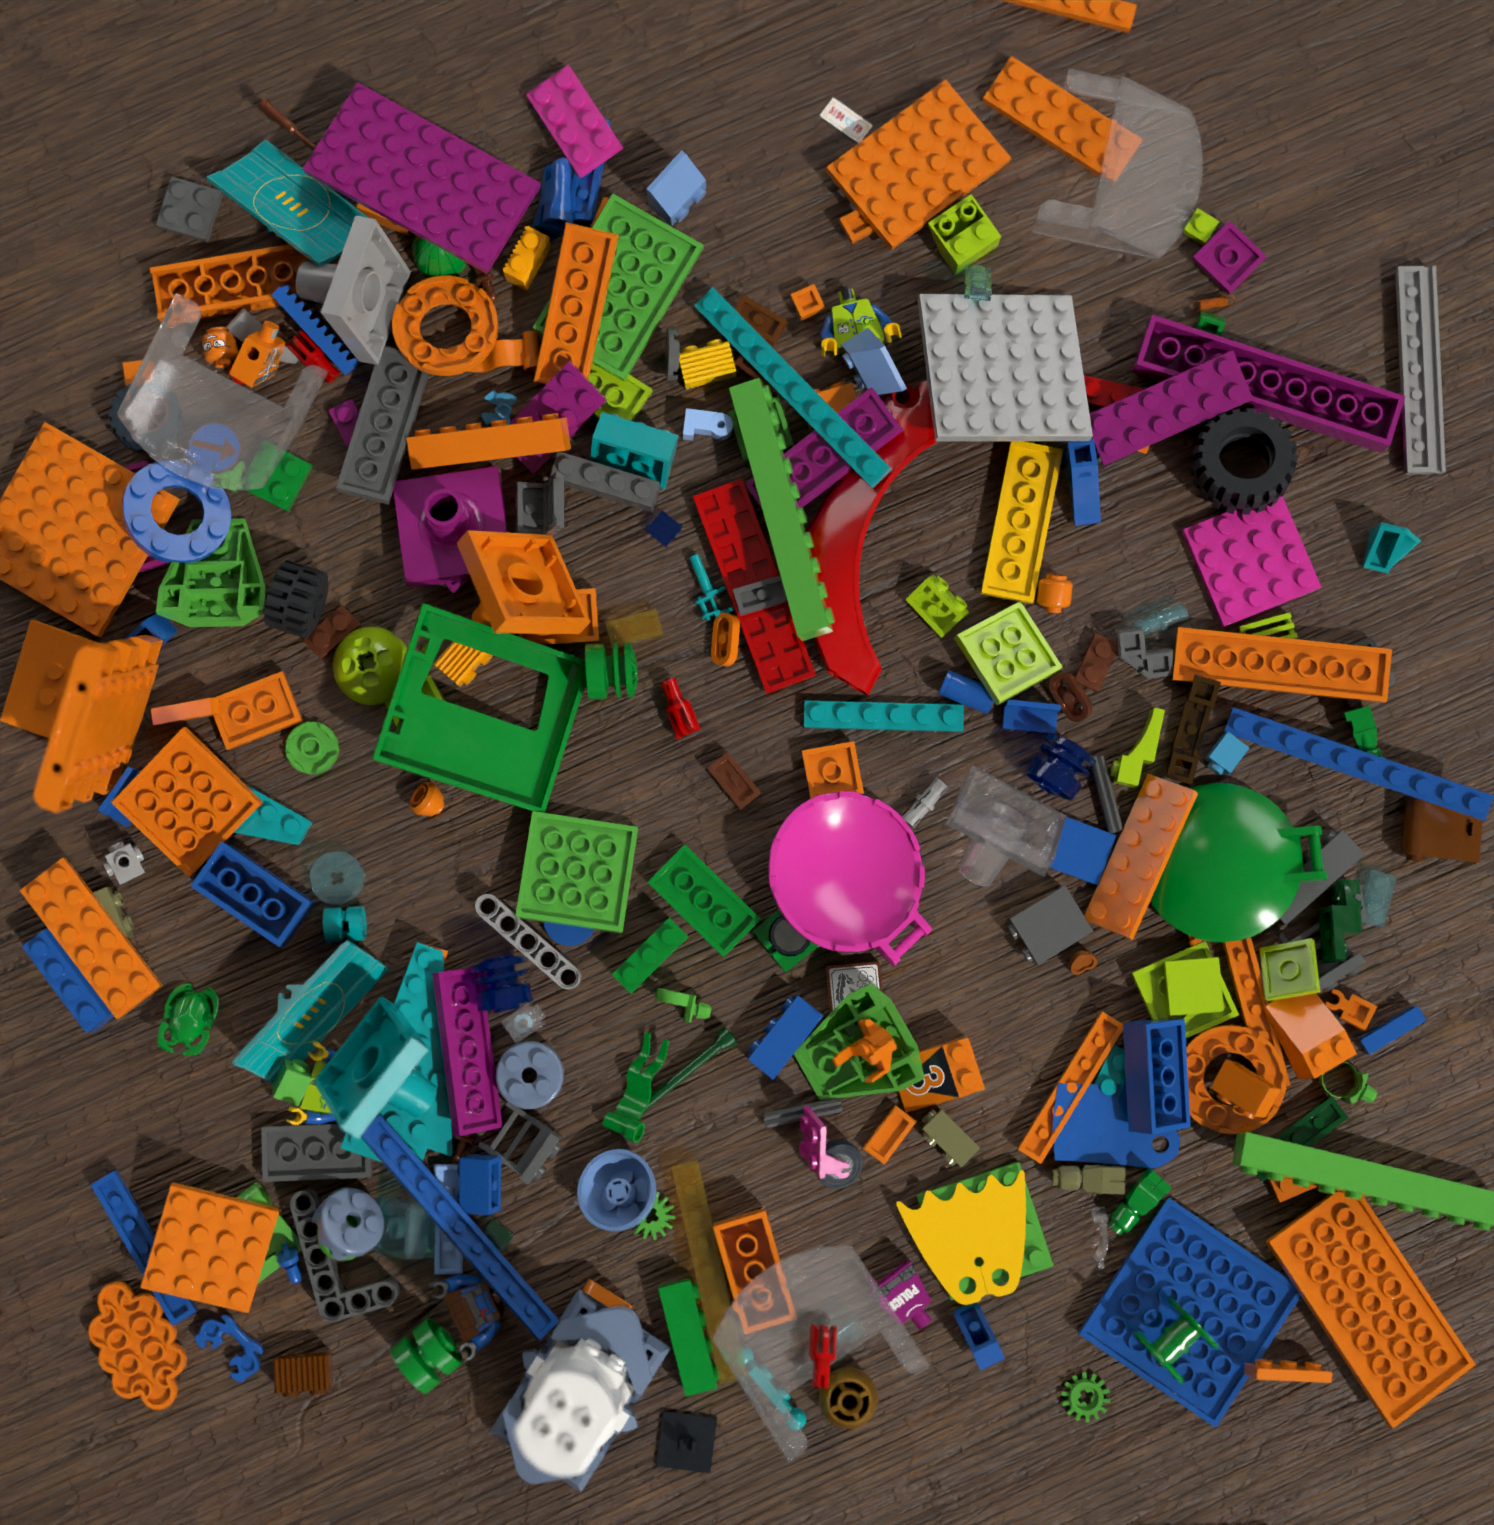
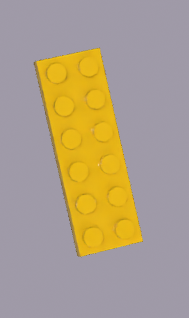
M1010 441L980 594L1021 601L1028 604L1034 603L1063 449L1024 441Z

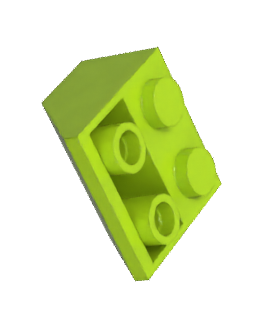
M972 194L928 223L940 254L955 275L996 248L1001 239V235Z

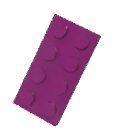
M569 361L509 424L517 423L516 418L532 416L533 421L543 420L542 415L558 413L559 418L567 417L569 438H571L608 399ZM556 452L519 456L517 458L533 474H536Z

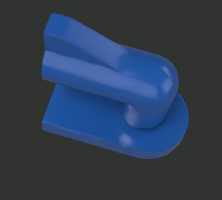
M286 1243L282 1245L283 1251L277 1253V1262L279 1267H285L289 1281L297 1284L301 1282V1269L296 1264L299 1260L297 1246L289 1248Z

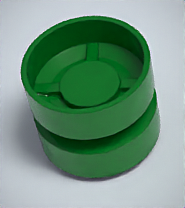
M426 1318L413 1329L416 1342L405 1336L390 1349L392 1358L403 1375L415 1388L424 1394H428L442 1381L438 1369L450 1375L464 1363L462 1362L463 1356L461 1352L456 1353L458 1347L453 1338L431 1318Z

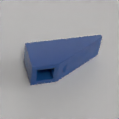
M1094 439L1090 441L1067 442L1063 452L1074 526L1101 523L1098 463Z

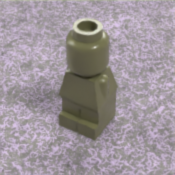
M1098 1164L1085 1165L1080 1170L1078 1166H1060L1058 1169H1052V1186H1058L1060 1190L1076 1191L1081 1187L1084 1192L1125 1194V1168L1118 1165L1106 1166Z

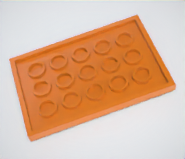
M944 80L828 165L825 172L887 247L893 250L1007 165L1011 157L948 81Z

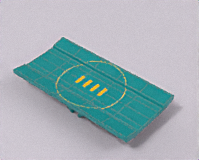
M266 139L256 146L252 152L229 167L207 176L208 182L267 226L270 232H275L277 238L281 237L319 267L330 263L342 254L355 216L367 217L327 185L305 174L302 166Z
M346 940L304 985L286 986V989L292 992L290 999H285V995L282 993L278 994V1012L241 1050L232 1063L273 1084L284 1059L304 1061L309 1056L308 1052L312 1053L316 1048L312 1043L315 1041L321 1043L389 969L379 960Z

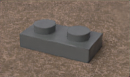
M781 575L733 589L740 616L788 602Z

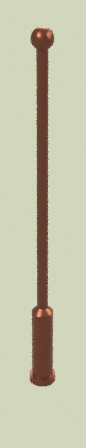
M267 98L259 103L258 108L262 112L270 116L289 134L297 136L311 150H315L316 146L297 130V126L276 109Z

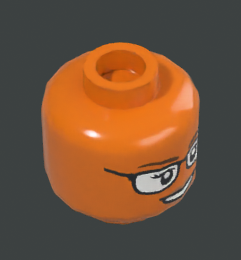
M214 327L206 331V334L201 339L204 359L208 363L215 364L216 368L231 366V362L238 355L236 337L226 327Z

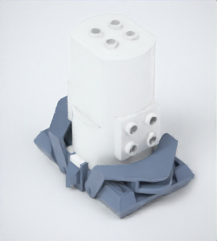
M579 1288L561 1316L554 1332L546 1340L545 1347H542L540 1351L536 1349L523 1351L524 1367L528 1371L521 1380L516 1393L508 1401L489 1433L511 1446L516 1470L519 1476L526 1482L540 1484L561 1479L582 1492L614 1440L615 1434L618 1435L620 1431L627 1432L638 1428L636 1414L632 1412L633 1404L642 1396L671 1347L641 1328L639 1318L632 1309L625 1306L607 1307Z

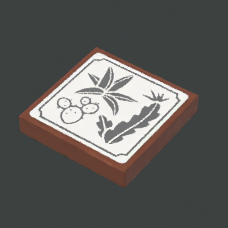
M879 961L826 966L830 1013L848 994L870 983L882 991Z

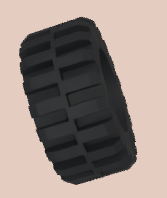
M1236 408L1231 409L1229 415H1226V413L1217 415L1215 421H1209L1205 425L1203 432L1199 434L1192 454L1191 474L1195 475L1193 479L1195 487L1198 489L1202 488L1200 495L1205 500L1210 498L1213 501L1212 506L1217 509L1220 506L1227 508L1226 512L1231 514L1235 510H1239L1241 515H1249L1252 509L1259 513L1265 510L1266 505L1273 506L1277 503L1279 497L1284 495L1295 473L1294 469L1297 465L1298 456L1295 454L1297 450L1295 441H1289L1292 436L1288 428H1281L1282 422L1278 418L1270 419L1268 417L1269 413L1262 411L1261 414L1254 413V408H1246L1245 412H1240V409ZM1231 445H1248L1258 450L1264 456L1268 470L1264 475L1257 478H1238L1230 474L1223 467L1219 454L1224 448Z

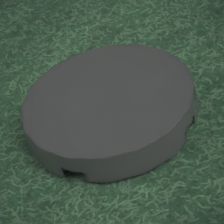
M667 328L666 381H676L678 379V375L673 374V372H677L679 369L680 343H678V339L674 338V335H679L677 328Z

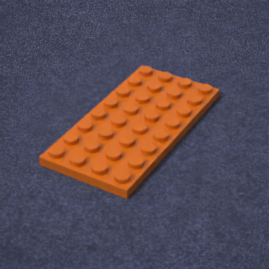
M1335 1190V1194L1327 1195L1265 1242L1387 1426L1394 1429L1476 1364L1364 1197H1361V1200L1348 1199L1344 1197V1192Z

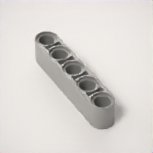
M484 894L477 899L475 909L478 915L563 989L576 988L580 984L582 979L581 971L523 919L516 918V913L498 897ZM486 899H492L495 902V910L490 914H486L482 910V903ZM508 916H511L516 923L515 928L510 932L502 928V921ZM526 934L533 935L536 940L535 946L529 950L522 945V938ZM546 952H552L556 957V962L552 967H546L542 963V956ZM567 969L573 970L576 974V980L571 985H567L562 981V974Z

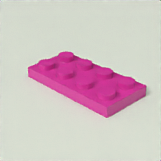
M569 64L526 94L580 178L623 149V146Z

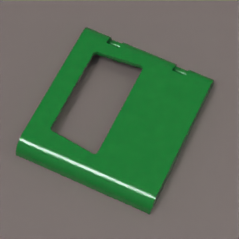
M422 603L371 760L525 810L545 813L586 685L585 660L509 633H494L492 627ZM419 637L425 639L421 653L414 651ZM446 639L546 674L548 678L537 729L532 731L423 694L421 692L422 686L442 641ZM393 717L399 719L395 733L388 731Z

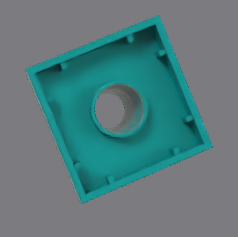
M383 996L377 1000L313 1081L340 1128L357 1139L386 1103L407 1112L413 1117H419L432 1105L437 1092L436 1085L414 1069L429 1049L398 1006Z

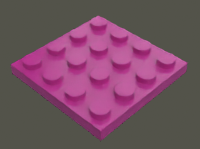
M1283 496L1279 497L1277 503L1273 506L1266 505L1265 510L1259 513L1252 509L1249 515H1241L1239 510H1235L1233 514L1226 512L1182 530L1184 539L1222 628L1322 588Z

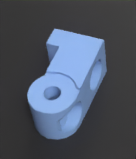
M686 408L683 440L693 441L694 434L710 435L716 440H725L731 435L733 421L727 414Z

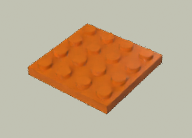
M184 727L111 803L188 877H191L211 857L220 842H225L257 810L263 801L187 727Z
M172 1182L141 1288L249 1313L280 1208Z

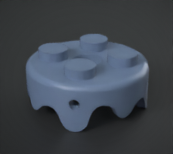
M524 1041L510 1047L500 1058L496 1069V1082L502 1096L512 1105L523 1109H536L550 1103L559 1094L564 1080V1066L557 1052L551 1046L537 1041ZM527 1067L534 1068L537 1072V1079L533 1083L525 1082L522 1077V1072Z
M343 1188L333 1192L321 1203L312 1217V1222L318 1225L319 1243L332 1251L333 1258L336 1260H345L350 1257L365 1255L377 1245L384 1231L383 1213L378 1203L368 1193L355 1188ZM347 1215L353 1216L356 1219V1228L347 1224Z

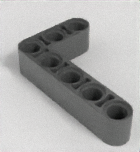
M310 1188L295 1193L291 1198L290 1207L321 1318L327 1322H336L391 1305L400 1294V1285L395 1279L384 1278L344 1290L337 1260L331 1259L326 1254L324 1261H317L314 1258V1249H321L318 1243L317 1234H309L306 1230V1225L308 1222H312L314 1212L321 1205L320 1198L317 1192ZM301 1195L309 1197L311 1201L309 1209H304L300 1206L299 1198ZM322 1275H329L333 1281L331 1288H326L321 1284ZM381 1286H389L393 1292L392 1298L386 1299L381 1296ZM360 1293L365 1296V1306L355 1304V1294ZM330 1301H334L339 1305V1314H332L328 1310V1303Z

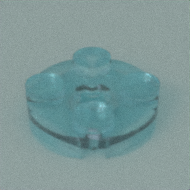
M331 852L322 855L315 861L310 871L314 894L325 903L339 905L353 901L361 893L366 875L357 858L346 852ZM341 871L343 873V883L333 885L331 874L333 872L338 874Z

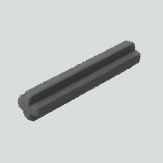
M1104 756L1092 757L1089 762L1107 831L1111 834L1120 832L1123 827Z
M834 1098L763 1114L764 1124L767 1128L800 1121V1118L803 1116L804 1106H809L818 1117L842 1111V1103L840 1098Z

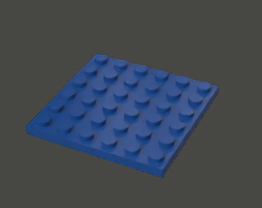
M1166 1196L1081 1326L1078 1334L1216 1428L1249 1377L1244 1374L1245 1363H1255L1256 1359H1261L1301 1295L1291 1280ZM1169 1296L1189 1313L1219 1346V1349L1215 1350L1199 1337L1188 1348L1189 1352L1187 1354L1184 1352L1172 1364L1183 1377V1384L1164 1368L1132 1333L1139 1331L1152 1344L1164 1332L1162 1329L1164 1326L1168 1328L1180 1317L1168 1301Z

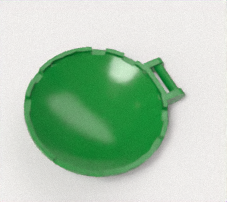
M1210 783L1189 788L1195 790L1198 795L1173 847L1150 902L1169 925L1176 930L1178 929L1187 935L1193 936V938L1209 942H1234L1253 937L1269 928L1284 915L1294 900L1300 883L1327 880V872L1323 870L1320 844L1322 828L1321 826L1293 828L1287 816L1271 800L1243 786L1227 783ZM1302 837H1309L1312 872H1304L1300 842Z

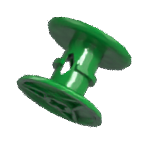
M1169 1296L1168 1301L1180 1317L1168 1328L1164 1326L1162 1328L1164 1332L1152 1344L1139 1331L1132 1333L1149 1350L1148 1352L1183 1384V1377L1172 1364L1184 1352L1187 1354L1189 1352L1188 1348L1199 1337L1215 1350L1219 1349V1346L1205 1332L1201 1325Z

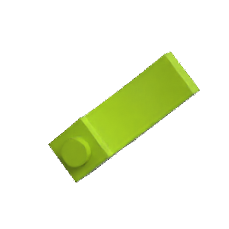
M1151 709L1144 730L1135 746L1126 756L1122 755L1118 757V761H1113L1110 773L1111 776H1114L1113 783L1133 788L1138 786L1143 763L1151 764L1155 760L1165 710Z

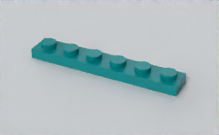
M804 701V728L963 732L964 705Z

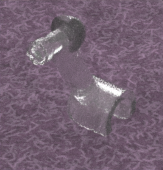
M1105 1207L1091 1208L1092 1223L1100 1225V1244L1094 1255V1260L1098 1262V1267L1103 1269L1105 1266L1103 1260L1108 1250L1107 1223L1109 1219L1106 1215Z

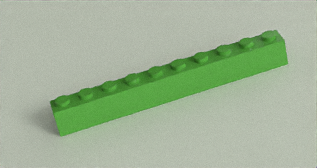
M760 378L730 387L731 397L797 636L802 641L833 632L831 623L835 622L834 615L830 607L826 608L824 598L828 597L824 582L819 583L817 573L821 572L817 557H812L810 548H813L814 544L810 532L806 533L803 523H806L807 519L803 507L799 508L796 499L800 498L796 483L791 482L789 475L793 473V468L789 458L785 459L783 449H786V443L782 433L778 434L776 425L780 424L776 410H771L769 401L773 400L769 385L764 386Z
M1248 1132L1237 1133L1232 1166L1241 1168V1173L1254 1176L1257 1175V1172L1267 1174L1266 1179L1283 1182V1178L1293 1180L1292 1185L1309 1188V1184L1319 1186L1318 1191L1328 1194H1335L1336 1190L1344 1192V1197L1348 1199L1361 1200V1197L1370 1199L1371 1204L1386 1207L1387 1203L1396 1205V1210L1413 1213V1209L1422 1211V1216L1438 1219L1439 1215L1448 1217L1447 1222L1464 1225V1222L1473 1223V1228L1478 1230L1490 1231V1227H1494V1191Z

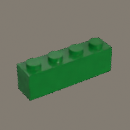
M691 1277L660 1284L658 1289L685 1396L717 1389V1380L721 1379V1373L718 1363L713 1364L710 1355L715 1350L711 1336L706 1337L703 1326H707L708 1322L704 1309L699 1310L697 1299H701L698 1283H692Z

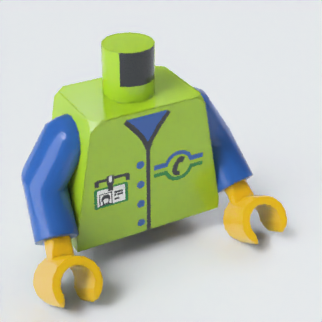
M852 288L841 290L838 292L841 305L832 307L831 314L825 318L820 332L822 342L821 355L825 356V352L828 350L833 351L834 356L845 353L841 344L867 328L882 343L885 336L886 341L890 343L892 342V335H898L899 338L902 337L900 327L897 323H893L877 305L870 304L868 299L856 301Z
M316 1041L312 1044L319 1048V1052L316 1054L308 1052V1055L316 1063L311 1075L312 1080L305 1092L300 1107L301 1109L295 1107L288 1109L297 1113L294 1120H286L293 1125H299L302 1122L324 1124L336 1121L313 1082L335 1055L336 1051L328 1048L325 1049L324 1046Z

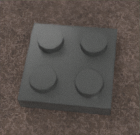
M171 176L156 226L158 229L208 243L224 194L220 190Z

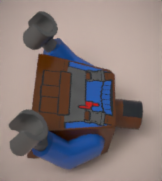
M458 1274L442 1282H431L428 1288L438 1287V1294L431 1296V1298H444L463 1342H468V1344H463L456 1349V1353L462 1349L468 1352L467 1358L462 1360V1362H466L474 1357L475 1352L492 1340L501 1326L500 1318L504 1313L500 1304L504 1302L487 1282L479 1276Z

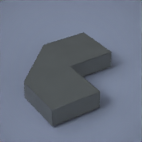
M1142 626L1115 630L1117 652L1122 660L1148 679L1173 675L1174 663L1171 648L1146 651L1144 628Z

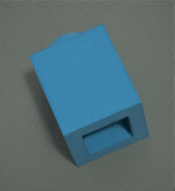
M1230 732L1222 734L1204 760L1209 763L1207 766L1214 773L1227 775L1233 771L1249 750V747Z

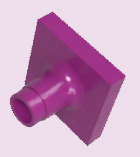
M497 466L396 481L393 491L405 583L409 589L471 579L457 546V542L467 530L508 533L501 478ZM457 511L452 519L444 522L438 521L443 514Z

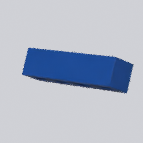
M1411 1006L1358 1038L1357 1042L1365 1054L1371 1055L1427 1020L1418 1006Z

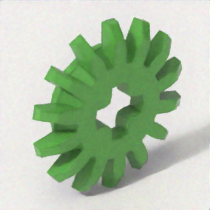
M656 1191V1198L652 1207L657 1210L656 1216L659 1217L658 1220H652L650 1223H647L645 1218L637 1225V1229L633 1232L637 1235L641 1230L644 1231L642 1239L646 1240L648 1233H652L653 1240H657L656 1232H660L664 1237L667 1234L663 1228L672 1229L673 1225L668 1223V1219H675V1215H669L668 1211L674 1209V1206L672 1204L666 1207L665 1203L669 1198L665 1196L662 1201L659 1200L660 1192Z
M1082 1372V1380L1080 1381L1076 1375H1073L1072 1378L1075 1384L1072 1385L1066 1381L1065 1385L1070 1388V1391H1062L1061 1393L1062 1396H1068V1400L1062 1402V1405L1071 1406L1067 1414L1070 1416L1075 1411L1077 1413L1075 1420L1077 1421L1080 1420L1081 1415H1085V1421L1090 1422L1089 1415L1092 1414L1098 1420L1100 1417L1097 1411L1101 1410L1104 1413L1107 1411L1102 1406L1103 1402L1110 1403V1399L1104 1398L1103 1395L1110 1393L1109 1388L1101 1389L1105 1381L1102 1379L1097 1383L1094 1382L1097 1376L1094 1373L1088 1380L1086 1372ZM1085 1390L1087 1393H1093L1089 1404H1086L1084 1401L1079 1402L1078 1399L1081 1397L1080 1391Z

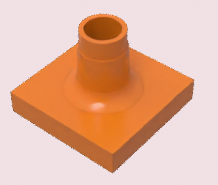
M467 530L457 542V546L481 600L479 606L472 613V621L492 627L494 633L580 634L591 622L552 535Z

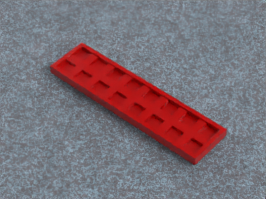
M743 479L693 496L765 693L769 694L815 677L816 673L804 641L797 636L788 602L740 616L733 589L779 576Z

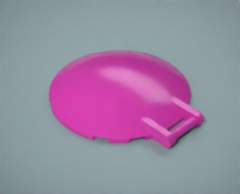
M839 791L811 798L797 807L781 824L774 837L769 854L768 873L773 898L783 917L805 939L823 948L840 952H858L875 948L891 966H895L900 962V957L922 936H927L932 931L930 925L917 911L925 882V867L922 866L919 843L906 821L889 805L878 799L861 795V793ZM911 923L915 929L892 949L889 943Z

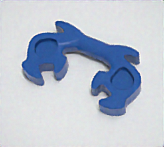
M223 1314L221 1317L224 1321L216 1318L208 1319L203 1323L200 1332L195 1336L197 1345L204 1349L207 1346L208 1340L213 1342L212 1349H215L224 1341L222 1334H230L243 1346L245 1352L244 1355L238 1354L230 1361L229 1365L236 1364L239 1370L233 1371L230 1376L237 1382H244L247 1377L259 1370L261 1363L257 1352L262 1354L265 1351L264 1347L247 1336L238 1327L231 1315Z

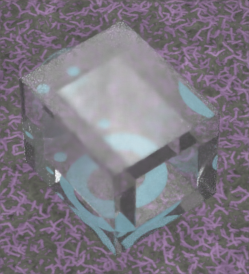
M530 1002L501 1022L517 1044L544 1026L543 1019L546 1016L537 1004L533 1006Z

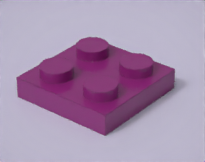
M1228 221L1191 260L1229 296L1267 256L1233 223Z

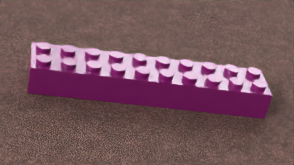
M1152 315L1146 324L1131 371L1132 373L1161 382L1233 350L1253 397V400L1238 407L1244 409L1254 408V412L1259 414L1265 411L1269 413L1268 417L1278 418L1281 421L1380 453L1391 445L1405 399L1403 395Z

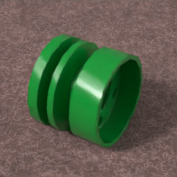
M618 642L614 643L612 655L606 654L603 643L586 644L585 664L589 700L607 699L609 687H614L617 699L622 698V686H626L628 698H635L638 670L637 658L632 648V642L624 643V654H620Z

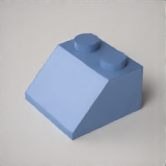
M682 150L646 189L648 206L671 226L676 221L681 222L689 213L688 208L694 202H700L706 194V179Z
M869 328L841 344L845 351L842 357L849 369L854 368L856 375L853 378L861 390L864 388L868 390L872 387L879 395L907 389L885 345Z

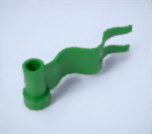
M647 1031L645 1032L642 1050L628 1069L626 1092L619 1102L615 1113L608 1112L603 1120V1127L624 1135L625 1139L634 1143H638L644 1134L645 1124L639 1120L648 1106L651 1097L652 1079L664 1064L669 1040L664 1039L657 1058L640 1075V1071L650 1054L651 1033Z

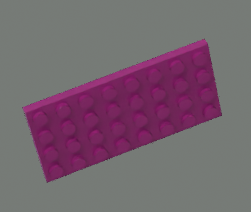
M358 82L303 167L304 173L486 274H488L541 187L540 182Z

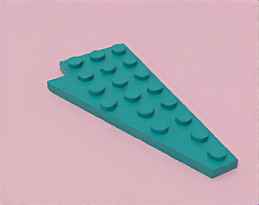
M416 942L394 1004L398 1006L429 1049L414 1069L434 1083L437 1092L432 1105L419 1117H413L388 1103L384 1105L377 1116L381 1115L418 1159L423 1162L427 1149L448 1156H452L453 1149L451 1115L432 973L444 972L443 951ZM348 1132L345 1133L340 1146L341 1149L381 1162L360 1137L357 1139Z

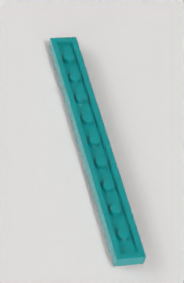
M713 287L695 304V307L872 488L892 470Z

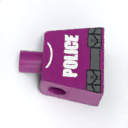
M909 1258L868 1289L871 1297L898 1323L903 1324L908 1319H911L920 1330L931 1322L932 1319L923 1309L931 1300Z

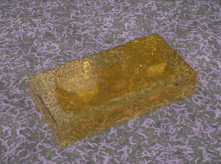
M657 609L605 622L612 649L613 644L617 642L619 647H622L625 642H632L633 644L663 636Z

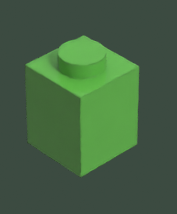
M284 1059L271 1086L273 1098L299 1106L312 1080L310 1067L305 1062L297 1059L293 1061Z

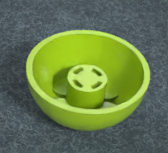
M364 627L349 633L339 643L333 656L332 670L338 687L347 697L358 703L366 705L385 703L391 699L407 647L396 634L380 627Z

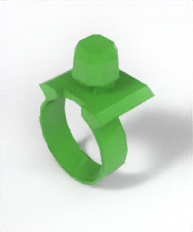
M657 988L656 1001L686 1006L684 1022L691 1023L693 1015L701 1019L710 1017L711 1006L702 1002L695 1004V995Z
M1344 1061L1343 1063L1351 1068L1354 1073L1355 1083L1350 1092L1344 1095H1332L1323 1084L1324 1074L1318 1076L1319 1085L1322 1090L1330 1096L1343 1098L1345 1103L1353 1104L1358 1098L1365 1102H1373L1377 1096V1091L1366 1084L1368 1073L1357 1072L1355 1067L1349 1062Z

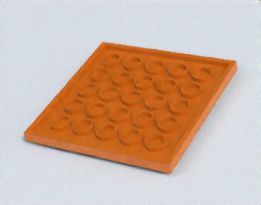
M44 422L0 499V580L92 634L102 637L148 557V554L143 552L132 541L122 520V498L135 473ZM165 490L157 492L151 503L153 519L162 529H164L180 501L179 498Z

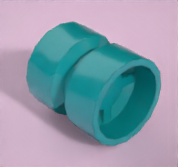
M364 906L347 907L346 911H343L341 907L325 908L323 913V931L326 943L342 942L344 938H347L349 941H364L367 934ZM346 921H349V928H346Z

